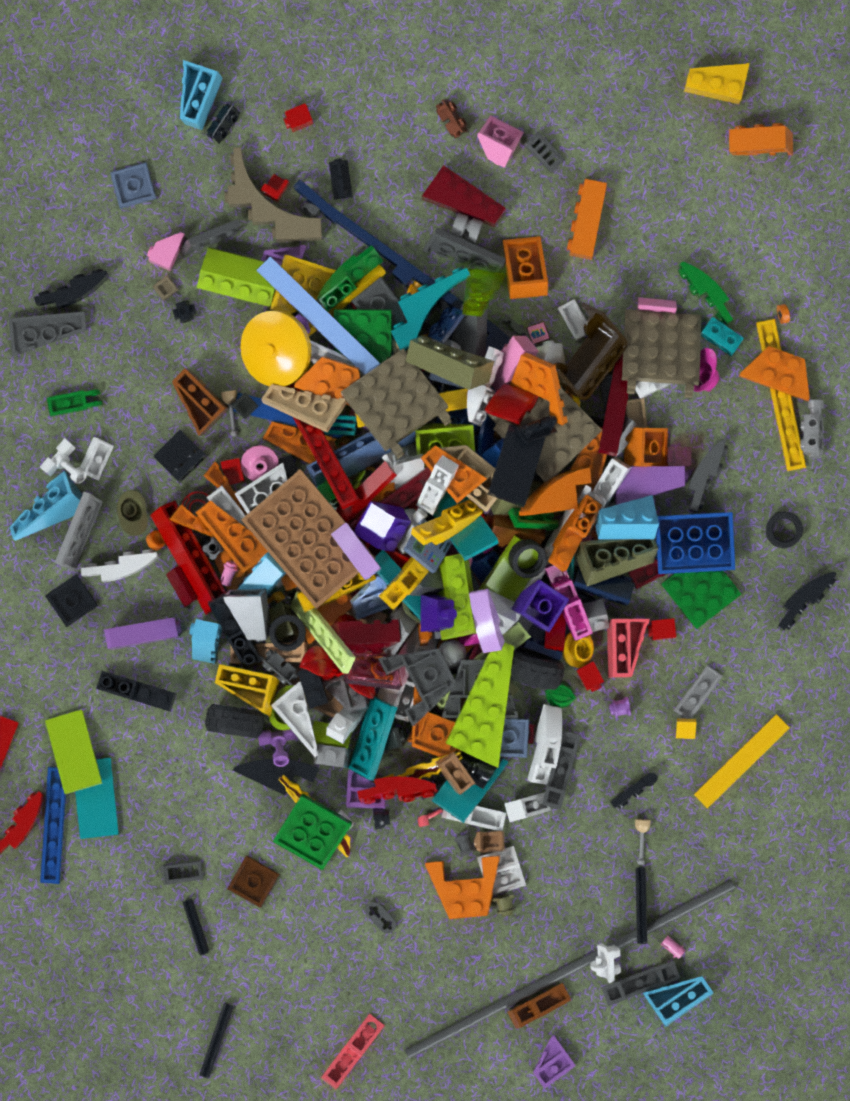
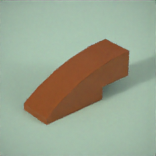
M563 983L514 1007L507 1011L515 1028L518 1029L571 1001V998Z

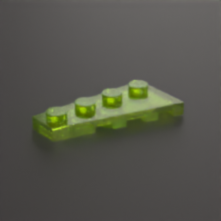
M468 269L471 277L467 278L462 315L482 317L489 306L490 300H493L495 292L499 290L501 283L504 282L506 273Z

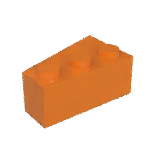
M774 123L770 127H765L762 124L754 125L753 128L736 126L735 129H729V152L732 155H758L763 153L776 155L778 152H787L788 155H793V133L783 123Z

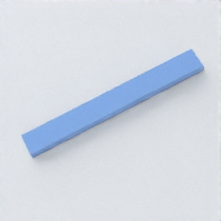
M271 257L257 269V272L355 367H358L363 375H366L380 365L349 332Z

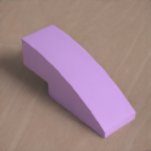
M347 522L331 534L365 580L381 569Z
M489 589L471 591L469 593L471 609L483 653L502 650L505 641L499 628L500 619Z

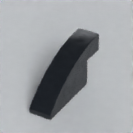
M263 759L235 766L232 771L286 795L285 786L278 780L280 777L285 775L292 782L295 775L313 783L319 768L294 760H289L287 765L278 767L274 764L273 759Z

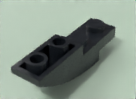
M98 269L92 271L90 275L73 276L74 279L69 280L70 288L62 286L57 288L55 292L43 291L38 293L39 296L34 297L36 305L40 307L56 303L58 309L73 305L88 297L103 285L109 278L108 272Z
M836 573L824 574L797 590L782 606L788 612L777 625V628L781 631H785V629L790 630L796 622L794 617L797 613L801 615L806 609V602L810 605L819 604L825 596L823 594L826 588L830 589L835 583L836 579L834 577Z
M223 593L208 601V605L226 633L228 642L245 670L263 661L260 658L261 655L254 640L247 639L224 601L226 593Z
M101 671L96 687L98 690L171 712L176 697L174 692L105 671Z

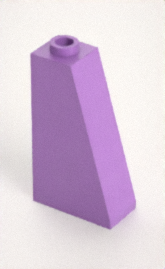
M685 466L632 467L615 492V505L682 488L688 482V471H685Z
M173 617L104 629L107 648L116 650L178 638L182 629L180 621L176 622V618Z

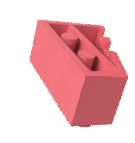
M650 619L608 620V678L632 677L641 643L644 640L645 630Z

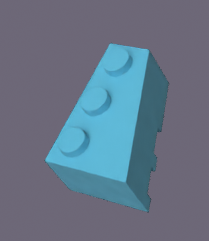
M653 495L600 509L595 524L598 539H655L659 522Z
M267 552L260 559L262 563L259 562L252 569L253 572L245 577L244 582L237 590L266 589L268 596L286 572Z
M196 619L195 623H191L189 634L192 635V659L215 664L222 633L220 624Z
M701 976L644 992L643 995L666 1027L712 996L713 991Z

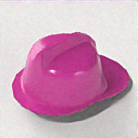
M704 348L700 350L699 385H694L695 392L703 390L711 392L719 381V372L716 369L717 356L713 349Z

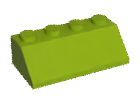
M208 247L200 270L197 288L271 307L275 288L257 272V269L265 261Z
M460 554L444 557L439 565L444 589L436 595L452 599L457 616L454 619L453 628L440 631L441 640L476 634L469 593L473 591L469 559L465 561Z

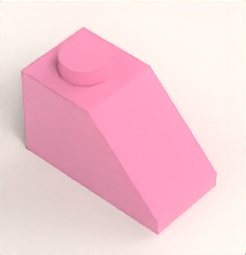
M180 232L157 241L154 247L151 246L148 251L149 262L171 271L186 238L185 234Z

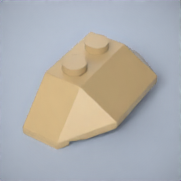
M467 445L441 448L488 478L467 495L470 500L487 512L498 499L487 494L495 468Z

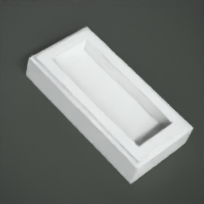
M575 299L558 307L575 340L578 341L587 336L584 332L586 318Z

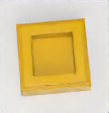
M677 718L676 738L695 739L696 719Z

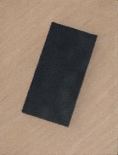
M509 424L487 494L524 508L546 437L525 444L516 431L518 427Z

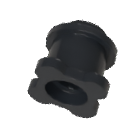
M206 536L200 542L202 551L209 555L211 560L216 559L217 555L224 551V548L215 537Z

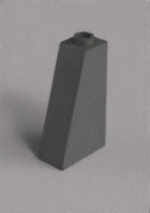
M476 302L462 304L461 310L466 315L455 328L451 341L456 342L463 351L485 357L488 310L481 308L482 305Z

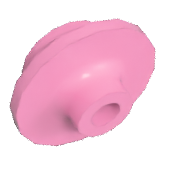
M262 445L252 446L247 449L241 459L242 471L252 481L257 480L279 465L276 453L269 447ZM261 463L263 467L259 468L256 465Z

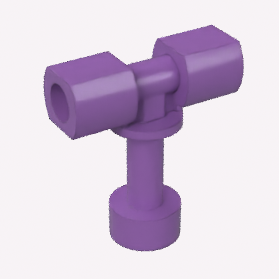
M271 729L262 730V734L258 737L260 746L271 744L276 748V752L273 754V762L276 766L282 767L288 764V753L283 750V746L286 744V741L298 739V737L291 729L271 732Z

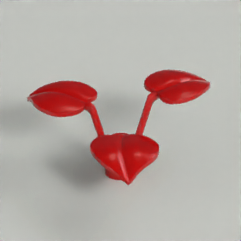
M349 614L339 616L334 624L357 620ZM319 646L310 648L304 654L300 663V668L309 670L327 681L331 680L335 675L340 677L347 674L340 672V669L333 660L328 658L326 651ZM356 667L354 671L350 670L348 673L350 675L347 677L349 686L357 693L373 699L375 697V679L372 673L363 667Z

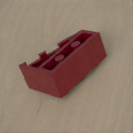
M392 619L387 624H381L380 620H374V624H365L362 621H346L331 625L332 629L349 650L355 651V653L372 651V654H381L383 650L401 642L398 619Z

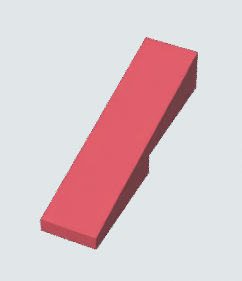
M369 1014L321 1078L334 1089H337L385 1025ZM374 1022L377 1026V1029H373L367 1023Z

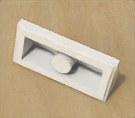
M93 437L80 466L87 472V476L99 481L114 447L113 445Z

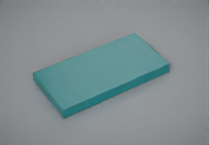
M446 491L433 517H440L443 510L469 500L466 496L459 503H456ZM481 515L458 534L449 538L465 561L499 543L498 538Z
M376 696L373 699L370 698L348 769L368 780L374 781L397 711L396 706Z
M111 758L96 759L102 784L75 791L80 839L119 835Z
M503 758L484 789L474 784L460 795L446 781L432 799V802L464 823L508 765V761Z

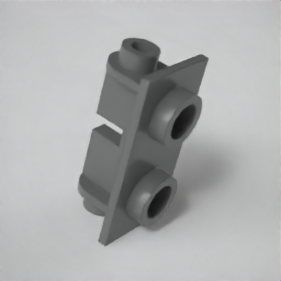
M268 650L266 659L262 656L260 657L264 662L262 666L269 672L272 670L278 674L276 678L284 685L287 682L292 686L290 680H295L299 676L298 670L288 662L281 666L280 664L285 659L275 650Z

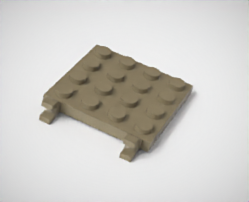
M625 310L624 337L627 340V347L623 352L622 380L627 381V393L635 394L636 381L685 385L684 397L692 398L694 385H699L701 315Z
M404 349L341 391V395L386 452L391 449L397 459L404 455L403 449L398 443L436 416L440 418L445 426L452 422L450 415L446 411L448 408L447 403L417 366L406 362L407 352Z
M562 388L558 392L560 399L564 402L565 407L562 410L563 415L567 416V423L564 425L555 423L554 427L557 432L545 438L535 471L544 482L555 477L602 431ZM539 397L531 412H526L520 425L488 414V417L496 424L493 430L501 438H505L509 424L521 427L549 416L550 402Z

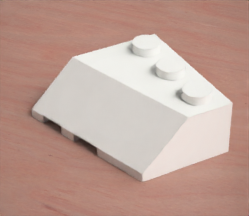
M281 463L235 493L247 514L288 480L284 464Z

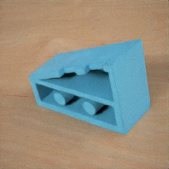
M183 60L184 72L182 77L183 89L180 119L185 125L203 130L223 78L218 71Z

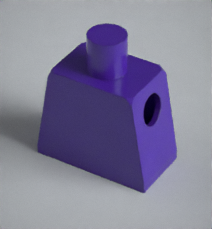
M421 595V632H439L453 628L454 619L457 616V612L454 609V601L441 595Z

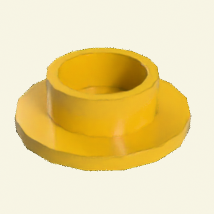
M571 632L567 634L562 656L569 666L579 668L589 663L594 651L591 636L588 635L575 641Z

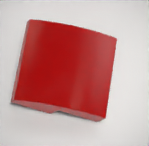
M504 384L493 395L485 407V411L490 415L520 425L526 412H531L539 396Z

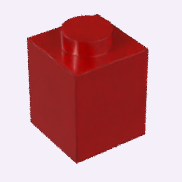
M306 103L285 111L286 117L283 118L287 129L291 128L292 133L313 124Z
M674 618L650 621V625H647L648 637H652V641L676 638Z
M594 661L576 670L586 691L591 690L593 693L602 688L601 683L604 680Z

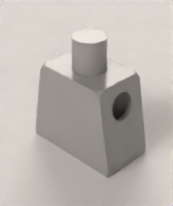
M316 744L319 755L313 756V764L342 768L349 767L351 749Z

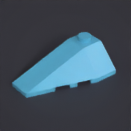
M63 471L50 481L46 486L49 491L42 498L37 496L34 499L35 503L32 510H24L10 526V531L15 541L74 516L82 493L67 472Z

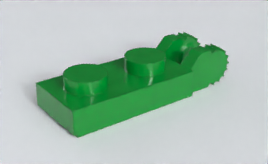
M83 390L47 397L50 417L103 406L102 401L87 403L86 397L101 394L100 390Z
M511 508L508 512L515 528H535L549 531L555 530L559 526L557 520H552L555 517L553 512L519 516L521 508Z

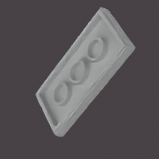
M83 492L56 558V564L75 571L103 503L102 500L90 493Z

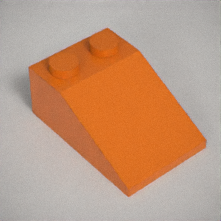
M540 236L503 240L509 298L547 296L548 278Z

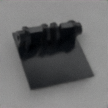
M462 751L457 757L462 756L460 762L474 780L475 785L484 789L497 767ZM500 756V759H499V764H500L501 761L503 760V758H502L501 756Z

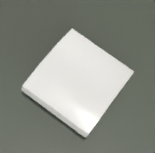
M514 846L505 848V851L492 852L477 857L483 876L481 858L500 855V862L497 868V873L499 874H497L495 879L493 896L526 886Z

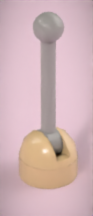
M236 390L221 392L223 402L229 406L232 427L230 434L236 437L238 431L235 428L233 407L231 405L236 401L237 393Z
M635 819V827L640 832L639 859L637 860V864L640 866L645 863L643 859L644 833L650 828V819Z

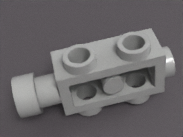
M809 400L808 409L810 414H805L804 420L801 421V430L804 432V439H801V450L809 458L813 459L821 458V455H823L824 426L823 417L821 416V411L824 407L823 400Z

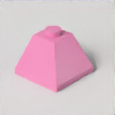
M490 115L477 136L487 159L505 168L524 132Z

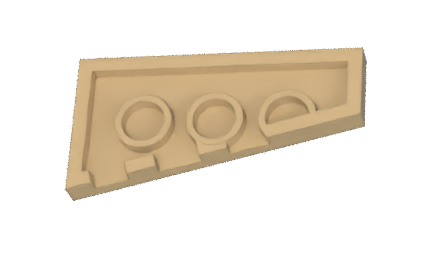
M271 384L262 397L264 404L327 433L347 404L344 398L335 399L329 395L323 394L320 396L309 391L299 392L293 388Z

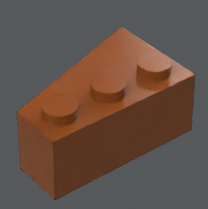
M184 368L172 381L188 412L190 420H192L198 436H203L229 410L190 368Z
M490 510L484 519L498 538V545L501 547L508 545L514 535L522 540H534L540 545L546 538L545 529L515 528L509 515L493 514L492 510Z

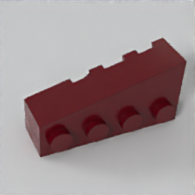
M444 165L422 195V200L432 203L457 214L467 215L472 219L481 220L484 224L494 228L506 212L504 206Z

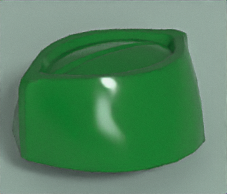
M562 681L561 685L555 690L545 689L544 691L548 703L561 709L568 707L576 700L572 686L565 681Z

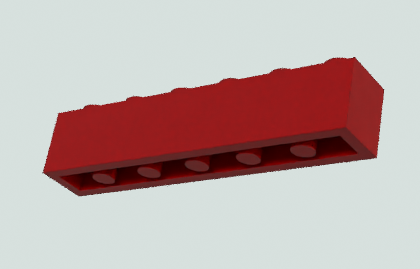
M174 500L159 507L150 516L196 594L205 615L212 612L208 601L226 593L205 553L202 551L191 528L170 520V517L178 508Z

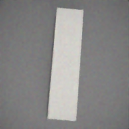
M616 457L611 459L594 490L589 494L591 498L602 505L601 509L606 508L632 468ZM596 517V519H595V521H594V523H593V525H592L590 531L592 530V528H593L594 525L596 524L597 517Z

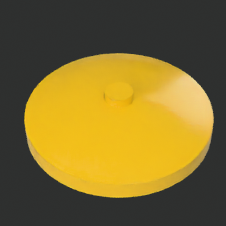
M272 310L256 315L246 325L241 338V355L246 369L258 382L266 386H271V384L287 386L298 381L308 369L311 360V342L305 327L296 317L284 311Z

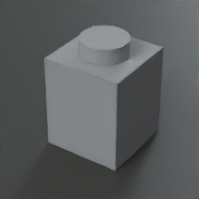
M603 600L584 603L585 613L592 632L609 628L608 616Z

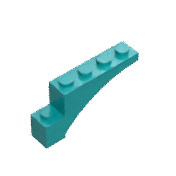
M459 267L452 271L453 275L447 278L445 275L434 280L435 284L431 286L425 284L418 288L419 292L413 295L407 293L400 297L401 300L398 303L408 323L400 322L393 326L394 330L391 331L400 350L404 349L407 351L410 340L419 337L426 319L439 300L457 284L471 277L467 268Z

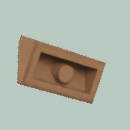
M454 752L435 762L456 793L461 795L475 784Z

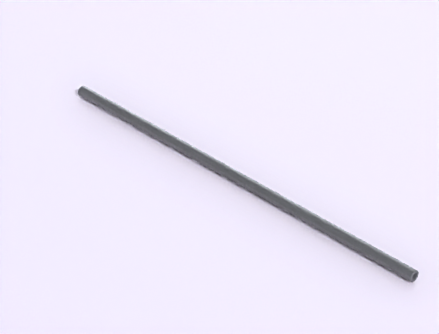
M732 880L648 923L647 935L736 889ZM637 929L606 946L615 945L621 949L637 940ZM598 950L406 1049L405 1052L410 1059L589 966L592 961L596 960Z

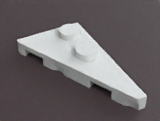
M299 681L275 701L271 707L311 754L316 757L319 754L303 687Z

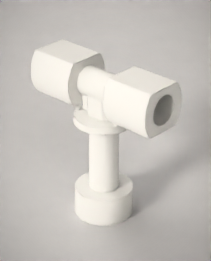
M64 438L56 447L58 452L52 459L48 457L40 468L50 477L58 468H65L71 474L70 478L76 484H80L86 479L87 472L81 467L75 468L69 463L70 458L68 456L75 447Z

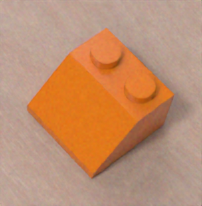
M634 427L625 438L629 444L625 447L624 463L629 466L640 467L667 466L668 428Z

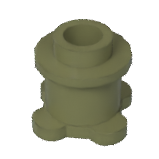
M507 893L492 898L493 902L497 901V914H501L502 917L513 914V911L516 910L512 903V898L515 897V894Z

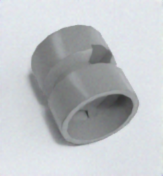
M458 213L451 234L461 238L464 237L466 241L476 244L483 221L475 218L469 220L467 215Z

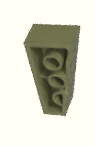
M419 336L410 340L406 362L468 390L490 382L495 362L430 340L426 336Z

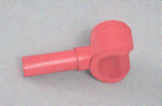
M439 808L432 813L420 816L417 819L419 827L429 825L428 819L442 813V809Z

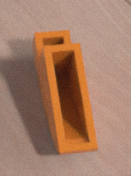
M590 468L569 470L546 481L527 499L524 508L522 507L519 511V516L577 509L576 485L591 483Z

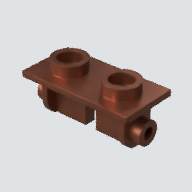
M443 99V104L439 103L435 106L442 122H445L447 119L450 120L445 127L451 137L454 136L456 139L461 136L460 132H468L466 128L467 123L463 117H459L456 111L458 109L453 101Z

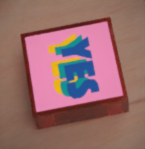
M544 321L526 327L530 341L534 345L550 340Z

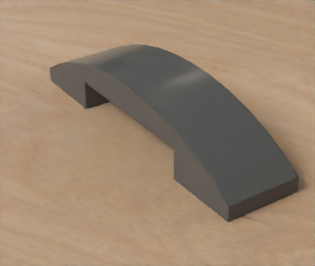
M562 730L556 768H551L542 805L561 810L581 735Z
M670 961L601 988L607 1005L610 1006L681 978L675 962Z

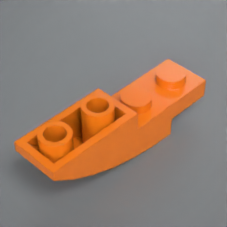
M585 495L578 504V508L573 510L552 545L554 550L548 562L562 572L567 571L582 538L587 537L602 507L600 503L589 495Z

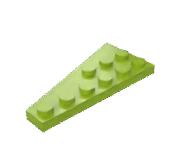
M504 642L502 650L488 653L445 742L497 768L499 767L514 646Z

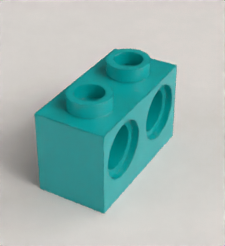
M714 317L710 319L701 332V337L729 356L734 354L744 339Z

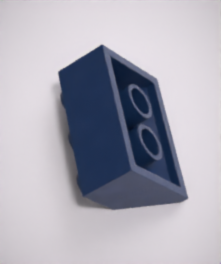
M579 567L573 585L575 589L627 606L630 602L635 583L631 582V578L621 575L620 578L612 577L586 586Z

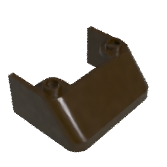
M582 303V308L589 315V318L584 323V332L588 337L567 365L561 362H556L554 365L556 366L560 386L575 397L587 400L627 347V340L604 312Z

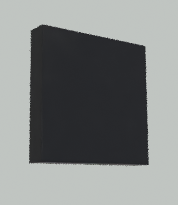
M77 574L45 595L66 627L98 607V604Z

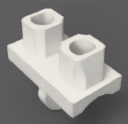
M601 943L597 945L598 956H596L595 961L590 963L591 970L596 971V975L604 977L609 983L615 981L614 976L621 973L619 963L614 961L615 958L620 956V949L615 945L607 947Z

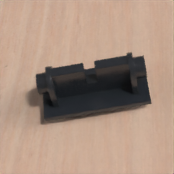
M226 104V106H223L216 116L221 120L220 123L214 120L207 129L208 133L206 136L220 144L227 137L231 126L237 122L240 112L233 105Z
M339 158L335 159L334 162H329L334 200L353 197L348 160Z
M549 415L518 427L516 431L524 443L528 444L556 433L557 430L554 426L557 423V419L555 416Z

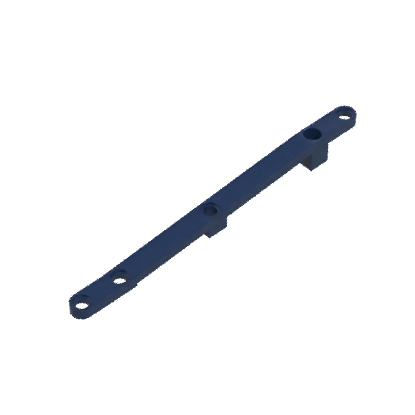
M299 179L293 185V188L303 198L320 209L319 212L334 225H340L368 247H374L379 255L396 266L392 271V276L405 287L413 280L421 285L428 284V286L435 284V281L328 204L303 181ZM449 291L442 297L449 306L460 310L462 304H466ZM487 319L486 353L489 346L501 351L511 338Z

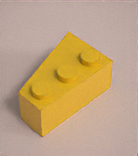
M750 63L690 68L684 92L740 104Z
M219 664L215 683L262 713L271 716V705L275 700L279 680L273 675Z

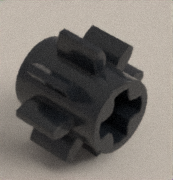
M188 300L175 304L176 309L172 310L175 320L179 319L180 323L194 320L193 315L197 314L194 304L190 305Z

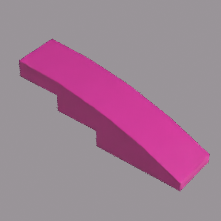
M552 564L547 565L545 572L551 587L569 599L562 614L574 640L577 641L592 634L593 632L582 602L577 596L567 571L562 572Z

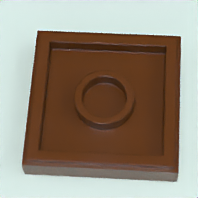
M246 855L227 889L261 908L280 874Z

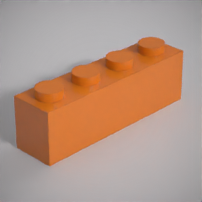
M585 179L584 184L580 183L578 195H581L580 202H576L574 213L577 214L576 221L572 220L570 230L574 232L573 239L568 240L567 250H570L569 256L592 260L607 183Z

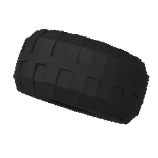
M514 650L510 679L537 688L555 690L561 685L565 668L563 663L555 658L525 650Z
M211 704L207 709L205 719L207 731L250 738H258L262 734L264 717L261 711Z

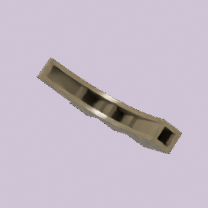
M241 147L233 148L234 153L230 154L231 165H234V172H231V182L235 185L228 186V191H224L225 203H228L229 208L251 207L252 209H248V219L252 220L253 225L275 224V226H272V238H276L277 243L322 240L321 218H305L293 215L277 208L266 200L255 188L247 174Z

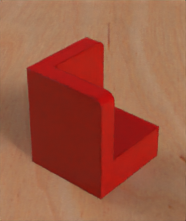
M273 174L269 182L263 185L261 192L278 203L290 182Z
M240 458L221 462L223 473L228 479L229 485L245 482Z

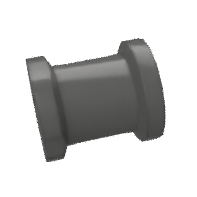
M469 833L453 839L458 844L461 857L477 851L476 848H473Z

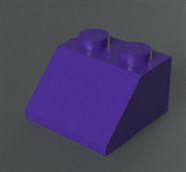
M370 501L354 533L377 549L394 552L411 520L402 507Z
M537 580L520 593L511 610L540 629L550 632L569 599L541 580Z

